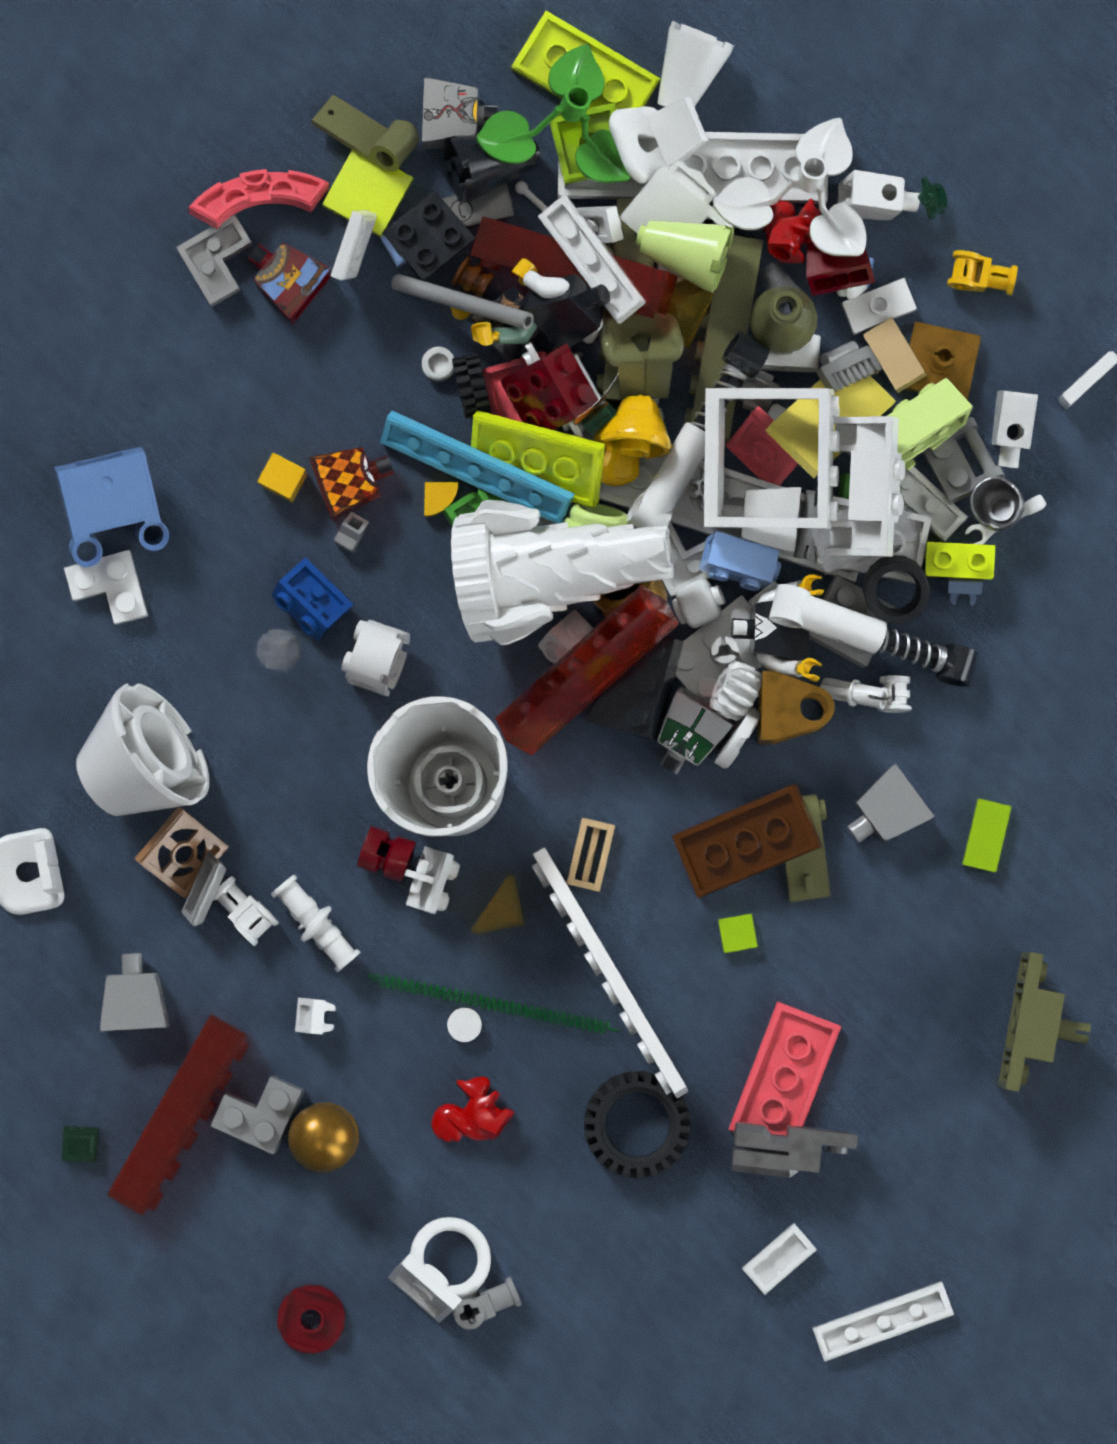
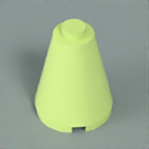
M650 220L647 226L641 225L636 245L641 246L640 253L703 290L714 293V290L717 289L727 263L728 258H726L728 247L731 248L734 228L727 225Z

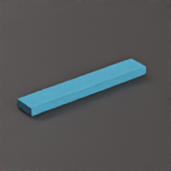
M391 411L387 416L380 440L381 444L510 503L538 509L540 516L556 524L564 523L565 518L568 516L574 493L397 412Z

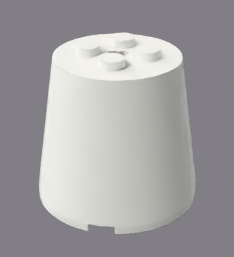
M442 696L415 700L396 710L380 731H377L370 747L367 762L369 785L379 807L399 826L425 836H460L472 833L487 824L495 815L502 802L508 770L505 745L492 721L473 705L459 699ZM450 776H454L458 783L453 785L452 789H448L444 785V783L450 781Z

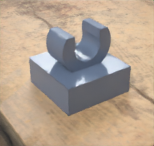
M945 577L947 592L949 593L952 605H956V598L959 594H968L969 605L972 606L976 602V594L982 595V579Z

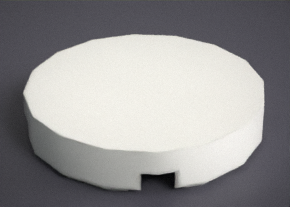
M751 706L747 714L736 722L721 746L714 764L723 769L728 768L740 753V748L746 739H749L760 719L759 711Z

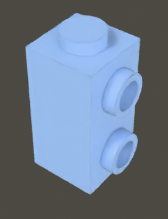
M715 531L706 538L699 570L708 572V577L714 580L727 581L730 579L740 582V586L744 589L759 591L771 584L772 581L775 582L781 569V562L777 561L780 550Z

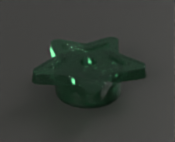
M925 176L921 179L922 192L918 195V200L925 206L929 220H933L936 213L944 214L948 198L944 187L940 183L931 184Z

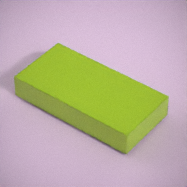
M980 798L977 799L962 865L996 873L1012 806Z

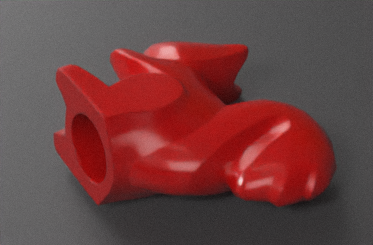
M813 199L808 200L798 215L792 203L778 201L776 204L770 205L773 218L763 228V231L766 232L768 252L781 263H804L805 257L800 251L802 244L813 243L810 237V225L813 219L822 215L819 208L815 207Z
M480 1076L467 1081L457 1080L456 1083L470 1099L464 1109L449 1103L439 1106L431 1119V1128L434 1135L448 1143L450 1141L458 1142L462 1136L475 1141L488 1139L494 1141L515 1112L509 1108L501 1110L495 1105L501 1093L495 1090L487 1095L491 1085L487 1077Z

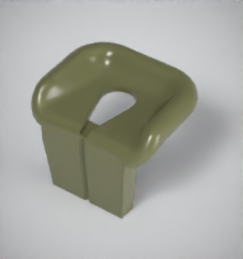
M664 311L634 312L621 324L617 323L612 315L604 318L599 336L606 360L617 369L620 400L622 401L627 396H637L639 394L650 396L651 399L668 398L672 363L681 357L684 350V340L679 321L676 317ZM637 334L649 336L648 351L640 352L631 340V337Z

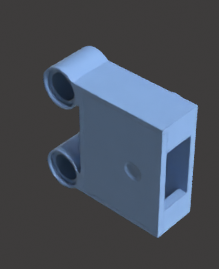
M141 447L54 467L71 536L69 552L78 565L92 567L101 560L103 555L102 547L92 533L137 523L135 536L145 549L158 551L167 544L169 531L160 519L145 451ZM156 525L160 528V535L156 540H144L143 534L147 527ZM83 542L94 544V551L88 557L77 555V548Z

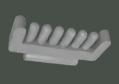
M851 341L822 354L820 361L823 366L817 370V375L826 388L834 389L835 394L838 390H842L844 386L848 387L850 383L855 384L856 380L861 381L862 378L866 379L868 375H877L883 368L870 346L859 349L858 344L855 341Z

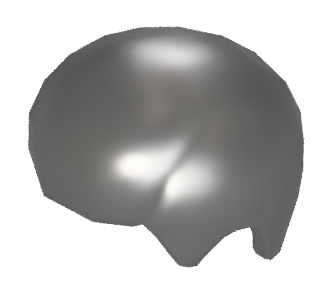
M1001 476L983 479L975 485L970 496L971 511L980 524L993 531H1004L1013 527L1020 521L1025 509L1023 495L1018 487Z

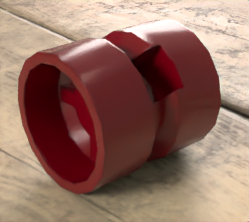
M371 826L363 843L356 867L372 873L381 870L383 877L402 883L417 842L401 836L392 839L390 832ZM381 849L388 850L386 859L379 855Z

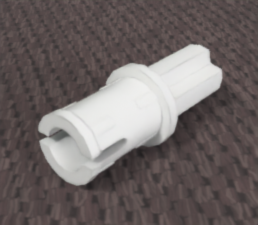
M824 678L820 685L821 688L829 692L834 700L848 702L849 706L852 707L860 704L883 710L888 700L875 698V696L888 697L887 688L864 685L856 679L848 682Z

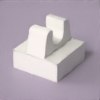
M298 998L295 1032L323 1035V1032L332 1031L334 1025L324 1023V1013L326 1011H335V1005L325 1002L326 1000Z

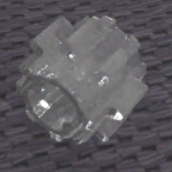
M269 629L268 634H263L262 638L257 642L258 651H256V654L259 656V662L266 664V669L288 671L289 666L296 665V661L300 660L301 644L298 642V637L292 635V631Z

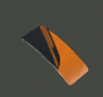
M617 376L605 394L591 408L575 419L574 425L584 420L601 404L612 389Z

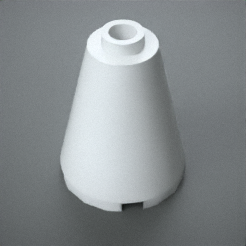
M672 21L668 31L657 104L664 108L683 98L690 97L695 107L732 53L734 45L726 41L724 44L716 40L717 37Z

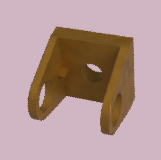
M762 671V686L759 689L758 711L760 712L758 745H773L818 731L832 718L835 708L834 701L825 689L779 672ZM804 699L818 701L823 710L822 718L815 721L806 719L800 711L801 701Z

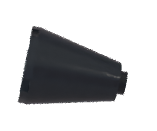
M455 135L445 138L443 143L444 161L450 160L451 171L447 172L448 180L454 195L457 196V200L459 202L463 201V203L471 202L536 168V163L540 160V149L535 140L536 151L529 160L519 164L503 163L489 156L479 146L476 138L477 135Z

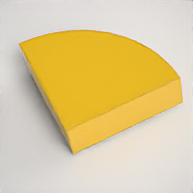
M425 482L424 516L432 517L438 515L445 508L449 507L457 496L459 482Z

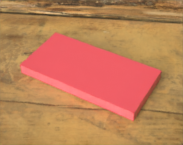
M777 1001L728 1130L734 1132L736 1122L765 1125L771 1134L786 1135L787 1125L803 1127L842 1026Z

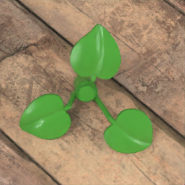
M584 44L568 51L552 66L548 76L550 89L554 94L563 98L560 105L556 106L554 111L535 129L529 131L528 121L521 114L506 110L492 115L476 137L479 146L492 158L507 164L523 163L529 160L536 151V145L531 137L538 135L558 115H561L568 122L581 121L582 139L586 143L577 148L575 160L578 169L585 177L600 183L626 182L631 179L623 165L610 131L605 129L597 130L591 138L588 134L590 116L586 112L591 102L599 98L604 89V77L594 59L589 44Z

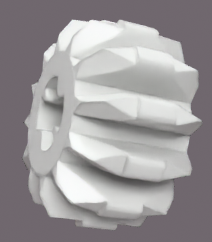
M735 660L729 663L728 666L724 667L722 674L718 676V680L713 686L714 689L710 694V708L727 719L740 720L747 714L758 697V691L762 686L761 673L745 663Z

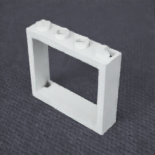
M706 388L704 527L832 528V521L837 522L838 501H833V487H838L839 468L838 466H833V453L839 451L840 444L839 431H834V417H839L840 415L839 396H834V389ZM725 399H819L817 518L723 517Z

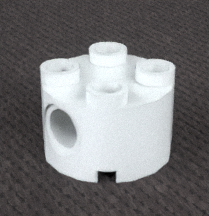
M370 619L367 622L360 620L354 632L353 638L357 641L353 652L348 651L346 653L341 670L346 672L345 678L347 683L388 697L390 695L388 688L394 689L402 672L408 652L401 649L403 643L409 645L410 633Z

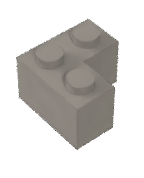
M271 1076L258 1105H254L230 1093L224 1094L211 1127L271 1154H275L279 1149L305 1089L276 1076Z

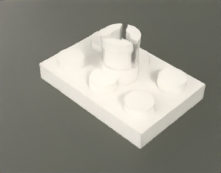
M742 595L723 609L721 616L717 620L703 625L683 641L675 676L687 690L709 703L710 694L714 689L713 686L716 684L718 676L722 674L724 667L728 666L729 663L735 660L748 664L755 668L756 671L762 667L758 663L757 657L750 655V639L731 638L732 618L750 619L751 607Z

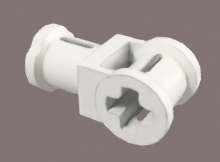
M231 876L219 886L213 901L218 900L230 913L228 918L234 923L235 928L253 946H256L258 944L257 939L269 927L278 925L279 921L261 902L251 895L247 897L235 884L236 879ZM228 893L238 902V905L228 896ZM260 918H262V920H261L255 927H253V928L251 929V927H252Z

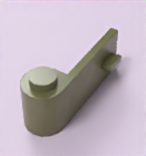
M334 94L311 122L312 125L381 169L389 172L397 171L420 142L417 129L412 123L395 120L386 128Z
M817 794L804 795L802 798L823 847L785 862L790 902L831 896L821 820H827V812L824 799L818 800Z

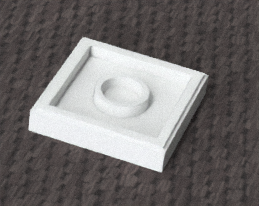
M368 210L352 211L331 277L339 280L357 277L377 218L376 213Z

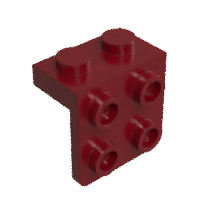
M567 343L556 348L538 361L507 375L501 380L502 387L522 422L551 430L575 420L598 401Z

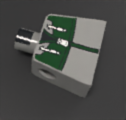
M680 686L674 695L657 740L659 744L668 748L660 762L661 766L675 774H678L685 760L699 766L728 733L735 720L727 719L717 714L715 710L710 708L709 702Z

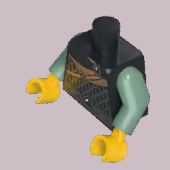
M514 286L492 302L523 311L527 294L523 296ZM450 307L452 315L458 320L466 319L470 314L473 315L471 317L475 323L471 326L473 340L483 346L493 344L507 362H510L525 347L524 344L531 341L541 331L534 322L530 329L525 330Z

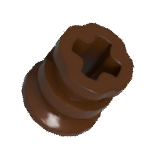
M466 257L454 275L451 286L455 287L459 284L463 286L464 292L469 294L471 291L476 295L475 297L483 298L495 274L482 272L483 268L481 266H472L470 264L471 258Z

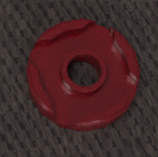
M306 1284L295 1288L283 1299L278 1309L277 1326L282 1338L289 1347L301 1353L317 1354L329 1349L340 1339L345 1328L346 1312L342 1301L332 1290L322 1285ZM313 1309L320 1314L321 1323L317 1328H307L303 1324L302 1315L306 1310Z

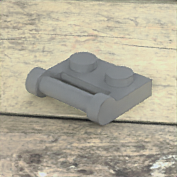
M974 417L968 418L966 425L932 451L928 448L922 452L950 505L970 496L975 485L983 479L996 476L1005 477L1001 467L995 465L978 434V425ZM963 437L966 438L984 471L978 477L974 475L957 443V440Z

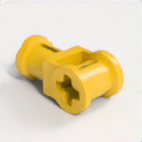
M965 250L953 251L952 257L955 259L952 277L947 280V286L963 291L984 292L989 287L1003 290L1006 292V295H1012L1018 266L1012 265L1009 268L991 264L992 258L984 257L978 253ZM965 265H966L965 276H963L964 268H965Z

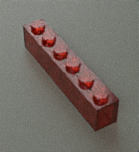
M482 216L471 251V256L481 259L479 266L498 272L500 266L511 269V276L519 278V276L512 273V270L522 258H525L535 265L537 273L543 277L561 278L574 274L578 275L589 286L554 237ZM612 255L646 301L634 313L652 319L655 313L666 316L678 276Z
M643 585L633 592L495 717L506 742L530 755L537 752L679 624L667 600Z
M215 1014L209 1016L107 1194L109 1197L142 1216L149 1209L153 1212L157 1209L164 1197V1193L160 1189L166 1179L172 1182L182 1165L177 1161L183 1149L189 1152L199 1135L194 1130L201 1119L206 1122L213 1112L216 1103L212 1102V1099L218 1089L224 1091L233 1076L229 1069L235 1059L241 1062L251 1045L246 1042L250 1034Z

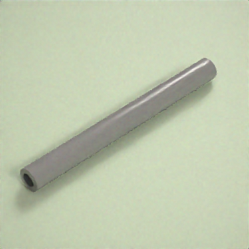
M396 274L392 279L391 285L393 290L525 330L530 329L534 321L532 313L402 274Z

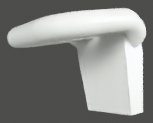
M690 97L683 98L660 110L647 106L618 109L611 114L609 119V130L628 174L640 184L646 185L661 166L668 169L673 162L684 161L708 141ZM641 135L655 139L659 147L651 152H645L638 143V136Z
M38 828L5 835L0 838V905L12 914L24 915L53 909L60 906L64 900V889L54 838L48 829ZM37 862L40 877L30 882H23L17 877L16 870L21 863Z

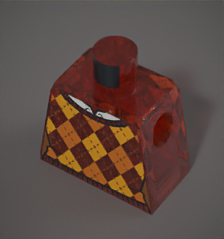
M363 447L309 457L333 522L349 515L350 512H354L381 496L376 481L394 474L388 455L368 462Z

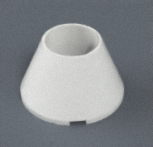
M127 683L115 692L76 759L77 772L86 792L101 809L114 816L195 804L202 800L208 792L209 771L202 749L195 751L187 736L192 731L182 716L159 693L139 683L133 687Z

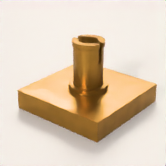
M915 321L909 345L927 373V376L904 390L920 393L928 384L934 383L936 385L947 378L968 400L981 336Z

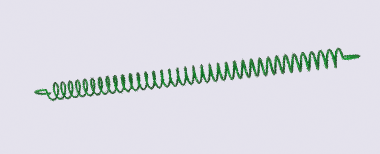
M388 973L386 974L382 985L381 976L373 974L368 975V978L375 982H378V980H374L370 978V976L380 977V987H383L386 980L387 989L390 987L392 983L393 990H395L399 982V991H402L405 984L406 993L409 991L411 986V993L414 994L418 986V995H421L424 988V996L426 997L430 990V997L433 998L437 990V1000L440 999L441 994L443 992V1000L445 1001L449 994V1001L452 1002L456 993V1004L459 1002L462 995V1005L465 1004L468 998V1005L471 1006L475 997V1008L478 1006L481 999V1009L484 1008L487 1001V1010L489 1011L494 1001V1012L497 1010L500 1003V1013L503 1012L506 1005V1014L508 1015L513 1005V1016L516 1014L517 1009L519 1007V1017L522 1016L525 1009V1018L527 1019L532 1008V1020L535 1018L536 1013L538 1011V1021L541 1020L542 1015L544 1013V1022L546 1023L551 1012V1024H553L557 1014V1025L560 1024L563 1016L564 1027L566 1026L570 1016V1028H572L576 1018V1029L579 1028L582 1020V1030L584 1031L589 1020V1032H591L594 1022L595 1034L598 1032L600 1024L602 1035L605 1032L607 1024L609 1030L621 1032L620 1030H615L612 1028L610 1029L609 1021L606 1022L605 1027L603 1029L602 1019L600 1020L596 1030V1018L593 1020V1023L590 1028V1017L587 1018L584 1026V1016L582 1015L577 1026V1014L574 1016V1019L571 1024V1013L568 1014V1017L565 1022V1012L563 1011L558 1022V1010L555 1012V1015L552 1020V1009L549 1010V1013L546 1018V1008L544 1007L539 1018V1006L537 1007L535 1014L533 1016V1005L530 1006L529 1012L527 1014V1003H525L520 1014L521 1003H518L516 1010L514 1012V1000L512 1001L510 1008L508 1010V999H506L504 1006L502 1008V998H500L495 1009V996L493 997L491 1004L489 1006V995H487L485 1002L483 1004V994H481L476 1005V992L473 995L471 1003L470 991H468L464 1001V990L461 991L459 999L457 1001V988L455 989L451 999V987H449L445 997V986H443L438 997V984L436 985L434 993L432 995V983H430L428 991L426 993V982H424L419 993V980L417 981V984L413 991V979H411V982L407 989V978H405L403 985L400 989V976L398 977L397 983L394 987V975L392 976L389 985Z

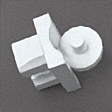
M424 847L416 872L406 869L404 874L407 877L413 878L406 905L435 914L436 910H446L450 898L448 893L443 892L446 880L456 878L460 868L459 863L453 860L454 855Z

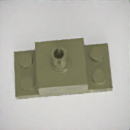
M1021 952L997 1085L999 1088L1019 1092L1020 1085H1026L1029 1074V1065L1024 1064L1025 1057L1053 1063L1057 1039L1082 1043L1083 1045H1087L1089 1041V1036L1076 1034L1075 1031L1090 1033V1023L1061 1019L1065 994L1038 989L1039 983L1045 982L1048 963L1043 962L1044 954Z

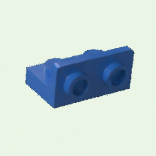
M306 557L278 581L271 594L276 605L282 611L288 612L299 623L302 631L309 636H313L317 641L324 638L327 631L346 615L354 605Z

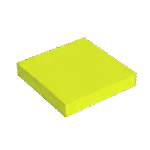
M352 150L322 206L348 221L352 211L368 210L376 213L377 218L372 233L381 237L384 235L382 232L388 228L414 178L399 169L394 172L381 169Z

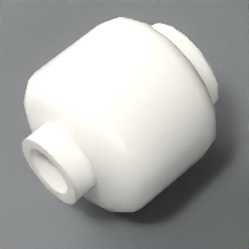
M702 578L680 587L672 603L681 624L687 623L691 628H698L717 620L721 616L720 605L725 604V598L719 585L712 586L708 580Z

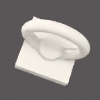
M455 1217L439 1218L426 1224L417 1233L413 1240L410 1254L394 1269L388 1278L440 1323L462 1301L461 1298L474 1293L485 1282L491 1266L490 1248L481 1231L470 1222ZM443 1231H455L465 1235L473 1243L477 1252V1267L473 1275L467 1281L458 1285H448V1280L439 1270L424 1263V1250L427 1243L433 1236Z

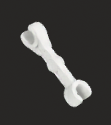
M1037 495L1024 502L1025 509L1021 518L1027 515L1030 516L1045 508L1046 502L1042 495ZM974 524L966 530L965 535L973 530L980 531L982 540L974 544L983 545L997 531L990 530L982 524Z

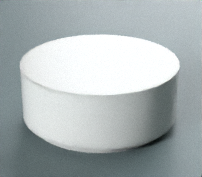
M444 347L429 349L422 358V369L426 377L435 382L448 380L454 374L453 354Z
M460 1008L450 1015L447 1027L450 1035L455 1040L469 1042L479 1035L482 1021L479 1014L473 1009Z

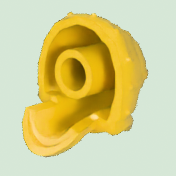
M642 394L625 397L615 413L610 415L608 419L603 418L599 422L593 441L605 444L601 481L609 486H622L634 481L639 477L640 457H644L646 460L664 457L669 454L670 449L673 447L655 400L651 399L650 396H643Z

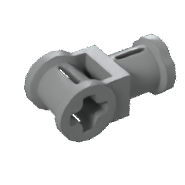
M511 1277L505 1279V1283L488 1290L484 1287L461 1298L462 1301L452 1311V1314L460 1327L470 1330L480 1326L483 1321L496 1316L495 1312L512 1305L519 1307L522 1304ZM470 1304L473 1313L471 1317H467L463 1313V1306Z

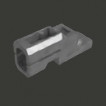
M736 1122L733 1140L735 1146L785 1151L786 1153L733 1147L731 1171L789 1178L799 1171L819 1173L822 1145L828 1146L827 1152L848 1154V1148L857 1149L858 1135L854 1132L787 1125L786 1135L771 1134L765 1125Z

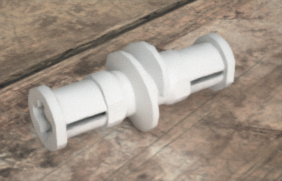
M294 874L274 890L271 895L274 898L278 897L291 912L290 915L295 921L301 924L298 930L305 928V932L300 940L306 942L313 938L318 948L323 950L336 965L334 968L336 972H339L361 952L358 949L354 950L341 935L342 932L337 926L331 923V919L328 920L327 917L332 910L331 906L319 909L311 896L309 897L296 882L298 878Z

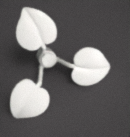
M841 118L823 122L801 137L795 153L796 159L801 165L798 175H793L791 180L773 198L769 199V189L762 181L752 177H742L729 183L713 199L714 208L729 224L743 230H758L764 228L772 221L773 212L770 205L776 204L794 185H798L807 193H818L819 209L822 215L815 217L811 222L810 237L813 244L820 251L832 256L855 257L863 254L866 247V230L857 211L844 203L833 205L829 211L825 205L824 193L826 188L823 184L826 176H837L845 172L853 158L852 146L846 135Z

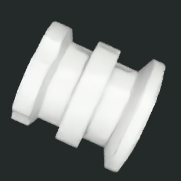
M900 675L880 677V683L883 684L884 688L888 689V697L882 696L880 698L888 700L883 710L878 709V711L886 713L912 711V707L907 705V699L910 698V690H907L910 677Z

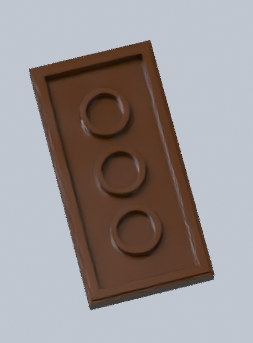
M797 783L672 835L697 898L711 894L823 847Z

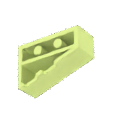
M947 378L936 385L934 383L928 384L920 391L917 397L911 401L908 399L901 401L894 408L893 412L887 415L899 418L897 453H901V460H904L907 471L916 465V462L913 460L914 457L928 448L932 451L935 450L967 423L973 406Z

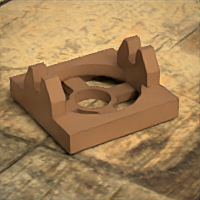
M177 807L134 859L185 899L190 893L206 854L212 852L219 859L229 846L190 813H187L181 807ZM180 829L195 830L188 840L176 842L170 837L173 832ZM204 839V855L200 861L197 858L196 847ZM162 845L170 850V861L164 868L160 867L158 860L159 849ZM183 846L191 847L192 853L190 858L185 862H177L175 859L177 850ZM189 866L193 868V870L183 875H173L178 868Z

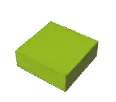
M752 913L718 919L724 953L758 947Z

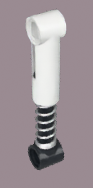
M738 332L724 351L722 360L725 366H723V371L719 372L721 376L719 381L713 382L714 388H738L740 383L746 381V378H753L766 362L770 350L743 332ZM725 399V412H727L726 407L728 403L734 401L733 399ZM705 401L701 402V411L695 412V421L684 424L672 444L673 447L670 449L669 454L663 459L646 490L638 496L631 506L626 522L633 524L634 527H656L669 524L673 515V508L705 457Z
M789 584L777 585L769 615V620L786 627L802 628L873 654L878 652V650H880V653L887 651L890 652L891 656L895 654L901 656V660L910 659L912 664L916 662L921 663L923 668L929 666L937 674L936 678L943 683L958 687L970 686L978 655L975 650L957 644H946L944 647L939 646V644L931 646L929 641L920 642L916 636L909 638L907 633L899 634L896 629L889 631L884 621L811 596L810 592L803 588Z

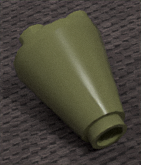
M777 286L766 290L756 299L750 311L749 326L758 343L773 353L789 355L801 350L811 341L817 328V312L814 303L804 292L791 286ZM789 305V310L792 312L788 315L782 314L779 308Z

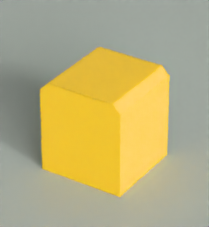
M272 453L257 483L262 488L293 503L308 473L306 469L276 453Z

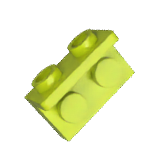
M926 542L923 558L925 559V575L928 577L991 580L994 577L995 545Z

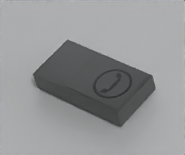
M507 183L471 202H459L456 195L442 198L467 229L515 218Z

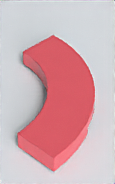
M267 169L240 173L239 177L222 184L218 182L204 191L188 207L189 214L218 229L222 223L234 214L257 205L286 204L311 213L329 190V182L316 176L288 170V173L267 172Z

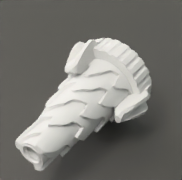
M497 500L482 501L475 512L457 516L452 526L451 558L455 590L463 623L469 637L475 643L494 640L501 646L521 640L553 619L552 612L567 610L566 605L599 600L601 599L600 594L625 589L636 583L674 577L672 547L667 526L634 529L633 524L606 527L602 524H588L568 527V523L565 522L537 527L540 518V511L538 509Z

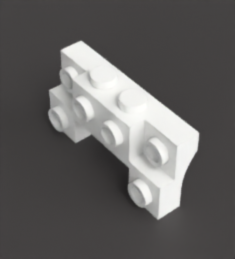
M893 416L834 417L835 431H839L840 437L838 452L851 453L848 520L850 521H832L830 548H824V555L893 557L894 523H898L899 515H902L904 508L903 496L900 494V480L902 481L905 476V462L901 460V453H897L899 418Z

